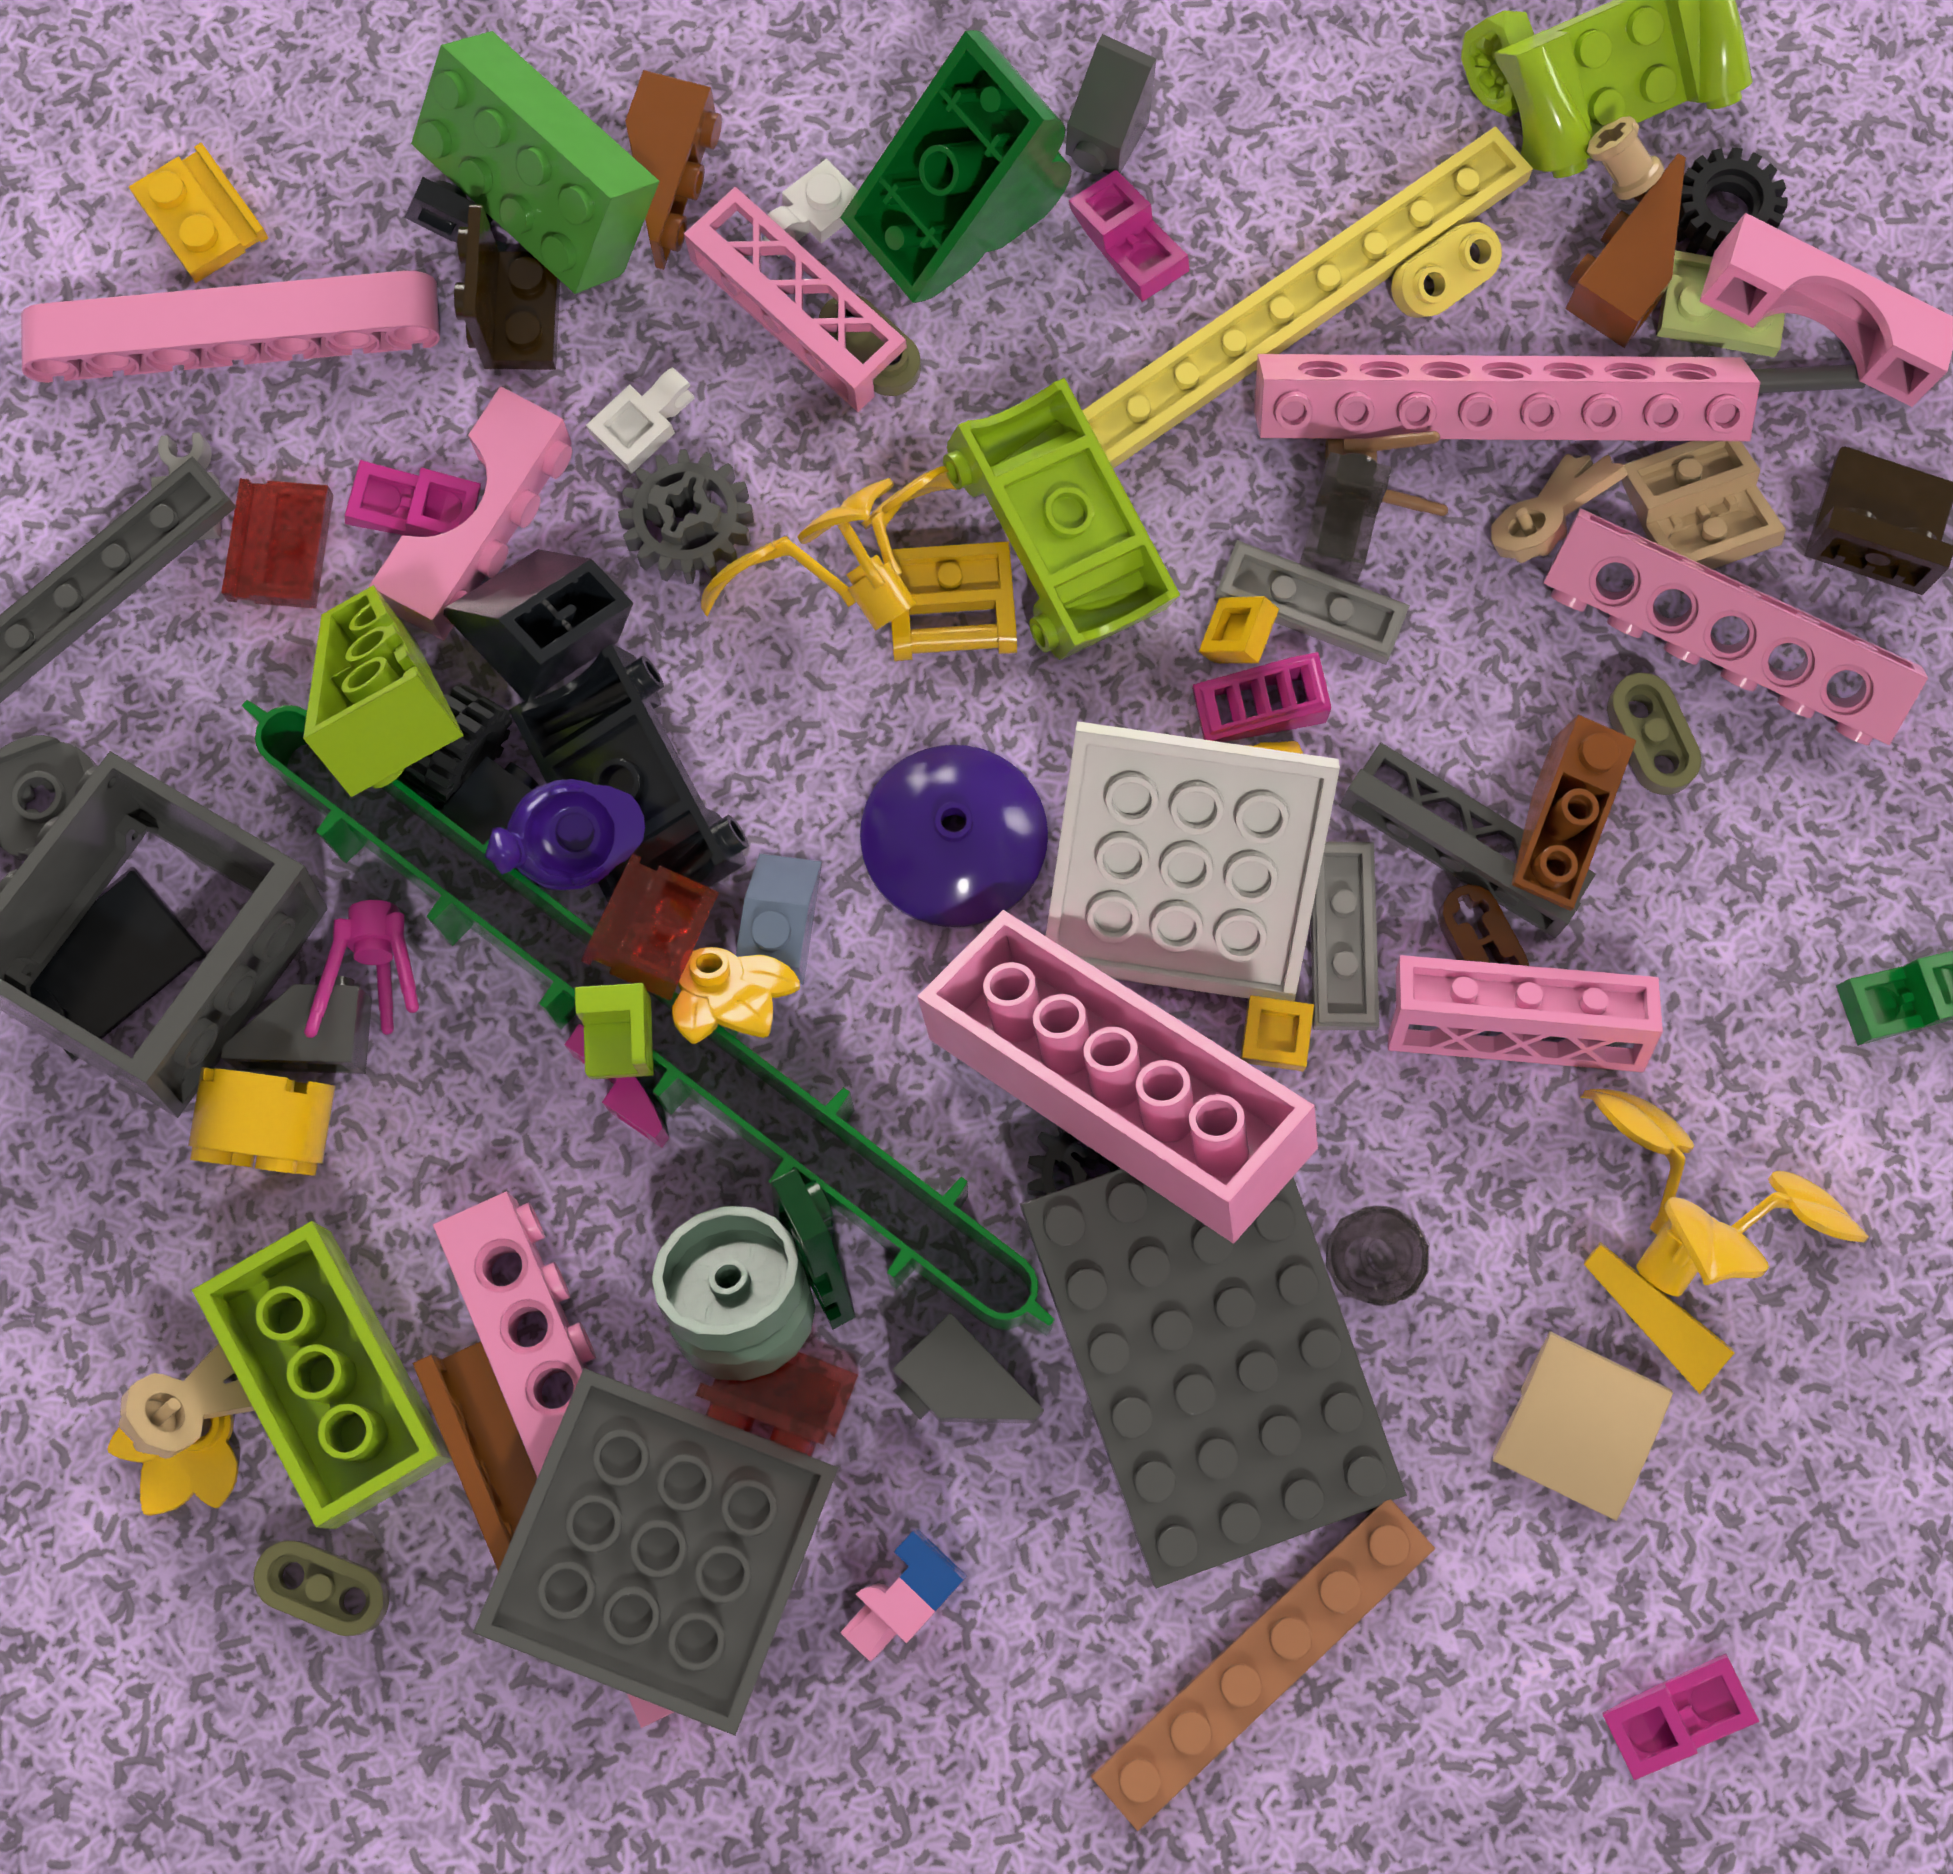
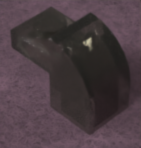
M1330 452L1329 457L1325 460L1299 564L1357 584L1366 562L1376 515L1387 490L1391 466L1378 464L1371 457L1360 453L1341 455Z

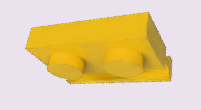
M202 142L194 146L195 153L183 160L178 156L129 186L137 202L195 283L246 253L245 250L259 241L262 243L268 239L264 228Z

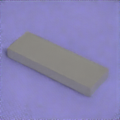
M1238 540L1214 597V600L1218 601L1222 597L1265 596L1279 608L1274 623L1385 665L1389 660L1410 606Z
M1325 842L1311 915L1313 1030L1377 1031L1379 1028L1374 842Z

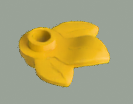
M719 947L696 949L687 954L680 961L677 968V982L681 992L672 1006L674 1025L692 1044L705 1039L718 1027V1024L740 1033L761 1038L768 1037L773 1022L772 998L795 993L800 989V981L788 965L773 957L765 955L737 957L732 952Z
M233 1415L210 1418L211 1427L206 1435L200 1437L187 1449L167 1459L159 1455L137 1451L133 1446L134 1442L120 1427L116 1430L108 1445V1453L123 1460L143 1463L140 1478V1503L143 1514L152 1516L176 1510L189 1501L194 1493L208 1506L220 1508L232 1493L238 1477V1460L228 1442L234 1427Z

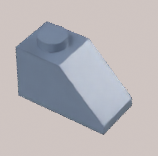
M759 853L744 898L736 949L737 957L765 955L776 958L788 965L797 975L800 984L804 985L822 861Z

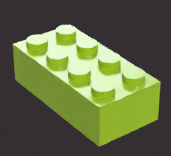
M310 1221L192 1289L196 1300L316 1528L337 1529L452 1461L440 1432L337 1241L328 1229Z

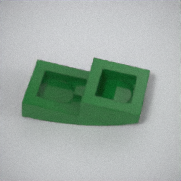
M1953 951L1919 958L1901 967L1850 978L1836 985L1857 1046L1953 1020Z

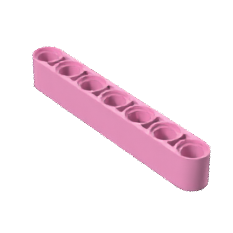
M395 271L41 303L31 305L21 313L22 371L28 378L43 383L53 382L54 376H64V381L113 377V371L124 370V376L173 371V366L184 365V370L233 366L232 360L244 359V365L292 360V355L303 354L304 359L352 355V349L363 348V354L412 349L411 344L423 343V348H431L440 341L437 281L432 276L419 271Z

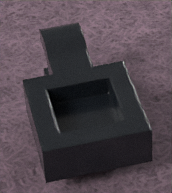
M422 177L404 218L457 243L459 227H468L469 205L478 204L468 200L466 194L451 183L441 180L433 182ZM485 212L490 227L497 226L502 228ZM495 240L499 252L506 251L507 245Z

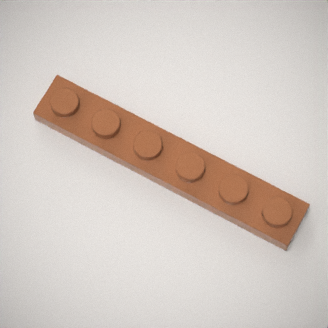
M1391 1499L1384 1501L1362 1519L1090 1775L1091 1778L1132 1826L1139 1831L1436 1548Z

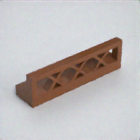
M480 1341L443 1359L429 1355L412 1364L496 1568L499 1571L536 1483L537 1475Z

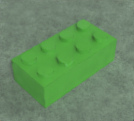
M493 31L440 46L411 144L476 204L483 205L484 211L574 294L618 278L625 272L660 181Z

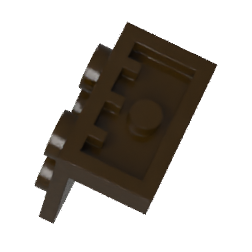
M469 205L468 227L460 226L457 236L459 261L461 264H465L464 282H456L454 288L455 314L457 320H465L468 347L476 348L484 369L556 370L560 280L530 252H499L483 205Z
M1841 447L1835 456L1804 556L1923 595L1949 569L1953 557V545L1942 541L1953 504V482L1850 447Z

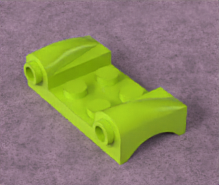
M1613 0L1494 52L1497 65L1512 89L1520 112L1523 131L1521 155L1534 170L1552 172L1554 178L1569 177L1587 169V159L1590 158L1587 149L1590 139L1605 125L1619 118L1631 116L1639 123L1686 101L1706 103V108L1710 110L1724 108L1739 102L1742 99L1741 91L1753 82L1736 0Z
M1065 377L1053 382L1037 394L1005 411L982 419L968 420L957 425L947 442L948 454L943 456V465L949 471L946 473L947 477L956 489L964 488L972 497L985 494L1039 596V599L1033 605L1034 617L1030 619L1029 627L1035 643L1043 652L1051 651L1059 660L1067 658L1166 610L1180 596L1177 587Z

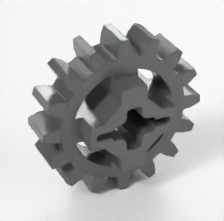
M680 449L677 463L671 465L661 454L655 456L657 471L650 474L648 471L638 468L635 474L640 488H624L622 491L625 505L629 508L618 511V517L622 529L628 530L623 534L628 551L639 550L637 557L640 566L644 570L658 562V570L661 579L664 581H668L673 576L675 570H680L683 572L686 583L693 584L696 570L703 568L713 579L718 574L716 562L722 559L730 564L738 559L734 544L747 546L750 544L749 529L744 525L754 522L752 505L745 503L749 499L745 482L734 483L733 466L729 463L715 471L711 453L705 452L698 463H691L687 450ZM712 491L725 503L727 514L721 512L720 505L711 503L710 495ZM694 506H695L697 515H696V514H691V513H689L690 510L693 511ZM676 517L684 518V520L677 524ZM647 520L652 521L653 526L662 528L661 543L649 533Z

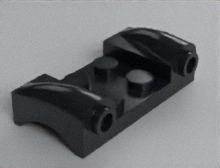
M610 644L600 651L595 661L578 677L564 686L535 698L528 703L522 702L509 709V712L546 784L557 780L574 779L587 781L594 785L611 786L631 794L640 805L645 820V833L642 843L626 861L617 865L598 884L613 913L615 912L621 917L625 926L641 930L746 865L742 851L748 848L749 844L743 830L732 816L727 815L722 818L715 811L705 807L658 719L654 709L661 705L657 691L664 687V683L655 666L645 656L637 659L631 653Z

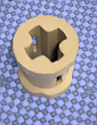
M1631 116L1619 118L1605 125L1590 139L1587 149L1591 159L1601 161L1614 181L1612 191L1620 200H1628L1646 192L1656 184L1664 172V165L1660 158L1650 156L1637 136L1639 125Z

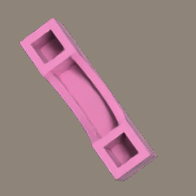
M1747 213L1742 216L1714 251L1700 302L1752 328L1764 318L1780 313L1798 314L1813 319L1832 331L1847 347L1855 362L1860 382L1911 407L1948 372L1953 350V316Z
M502 386L499 387L468 434L478 459L486 468L487 475L485 492L477 509L465 522L446 533L429 537L402 535L369 585V587L373 585L376 587L397 616L443 641L454 627L443 615L445 607L479 587L486 576L493 578L499 573L508 555V546L506 544L518 526L525 528L532 522L540 506L539 493L550 477L557 479L562 475L572 455V447L570 446L572 443L562 418Z

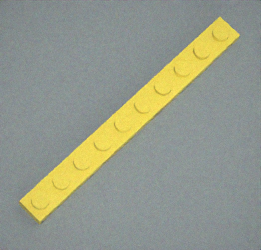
M1495 126L1082 410L1113 469L1257 370L1258 354H1280L1394 275L1397 268L1404 261L1455 226L1469 223L1528 182L1533 168Z

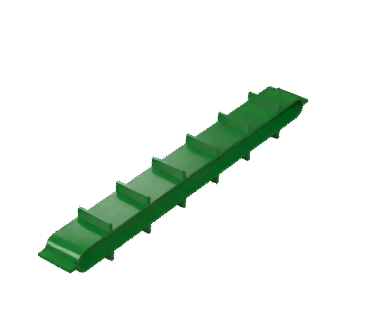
M248 700L242 704V707L257 724L255 742L259 753L293 792L326 816L316 832L340 860L347 863L365 846L436 901L426 917L446 942L453 946L471 928L549 988L539 1002V1005L556 1027L561 1030L576 1015L575 989L287 768L288 760L292 753L300 746L307 744L303 739L307 710L299 706L283 705L266 712ZM403 771L396 780L382 787L389 795L635 983H643L649 994L672 1011V1006L679 994L626 954L633 940L619 915L614 912L595 931L519 873L517 868L501 874L493 863L485 858L489 840L484 845L413 792L411 790L413 786L404 780L403 776L406 772ZM718 1024V1027L707 1036L718 1047L1019 1276L1026 1284L1029 1292L1027 1302L1019 1310L1010 1313H998L985 1306L653 1050V1069L663 1076L653 1090V1093L666 1112L672 1115L688 1097L692 1098L778 1165V1168L769 1180L771 1187L772 1180L795 1168L805 1185L816 1180L830 1206L896 1256V1259L887 1271L889 1283L896 1290L915 1270L979 1321L993 1329L1010 1330L1021 1326L1025 1322L1046 1336L1050 1333L1055 1319L1036 1302L1038 1279L1033 1267L1026 1259L960 1210L968 1198V1181L960 1177L943 1196L847 1123L855 1110L851 1093L843 1087L824 1106L735 1038L739 1032Z

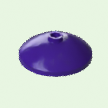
M941 745L918 751L904 758L889 769L878 781L863 811L860 843L863 861L872 882L894 907L918 921L931 925L965 927L992 920L1002 910L1007 912L1030 891L1041 872L1048 844V827L1045 810L1039 795L1028 778L1012 763L997 754L978 747ZM950 815H958L965 820L966 824L960 831L950 832L942 826V822Z

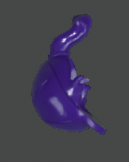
M574 779L552 781L536 787L521 799L507 824V830L502 827L492 829L485 858L491 861L501 874L517 868L521 874L537 885L550 890L568 891L583 889L607 876L617 865L626 861L642 843L645 833L644 815L640 805L631 794L614 787L594 785L587 781Z

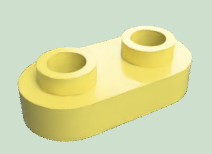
M1480 222L1458 225L1442 234L1404 261L1395 271L1391 292L1396 306L1405 315L1413 318L1438 315L1495 274L1502 257L1501 243L1498 236L1489 226ZM1472 243H1475L1479 248L1480 258L1477 263L1470 256ZM1427 275L1434 281V292L1431 296L1424 289V280Z

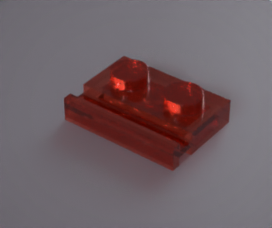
M240 478L236 499L237 507L234 511L221 591L228 602H237L240 599L253 600L255 604L317 608L334 496L328 485L268 480L267 484L251 483L249 479Z
M632 854L586 947L581 961L588 965H591L593 960L611 967L609 974L632 984L643 983L647 991L671 1000L719 892L662 866H659L657 871L639 864L642 857Z

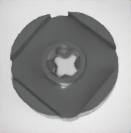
M45 735L20 738L0 749V847L17 860L25 861L35 848V842L40 830L49 820L62 814L75 797L76 787L81 777L91 767L97 766L96 763L76 746L74 747L69 743L60 742L55 737ZM43 785L50 793L55 792L54 801L50 803V807L45 811L39 812L37 809L27 810L26 803L35 799L34 789L38 786Z

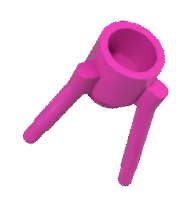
M382 900L359 901L348 908V919L339 918L334 920L333 942L304 1029V1034L308 1038H313L318 1033L346 947L354 952L353 957L355 961L365 965H376L378 1004L383 1034L389 1035L394 1030L390 963L393 955L406 1009L410 1013L418 1011L419 1003L404 936L405 915L400 913L397 905Z

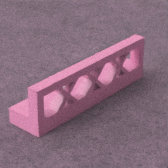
M734 187L684 233L690 260L852 408L859 412L875 397L873 379L907 348L906 339L737 187ZM738 211L753 225V241L727 242L716 230ZM761 233L770 241H761ZM787 255L795 262V279L769 280L761 273V256ZM744 256H753V264ZM803 271L812 279H803ZM829 293L838 301V318H811L803 310V294ZM786 294H795V302ZM846 309L856 318H846ZM828 332H838V341ZM846 332H872L885 344L862 364L846 349Z
M1400 955L1396 967V1009L1388 1034V1051L1644 1072L1663 1032L1659 978ZM1409 1024L1438 1027L1431 1031L1408 1029ZM1484 1031L1502 1032V1034L1496 1036L1477 1035ZM1550 1036L1567 1038L1559 1042L1541 1041ZM1614 1042L1635 1043L1633 1048L1606 1046Z

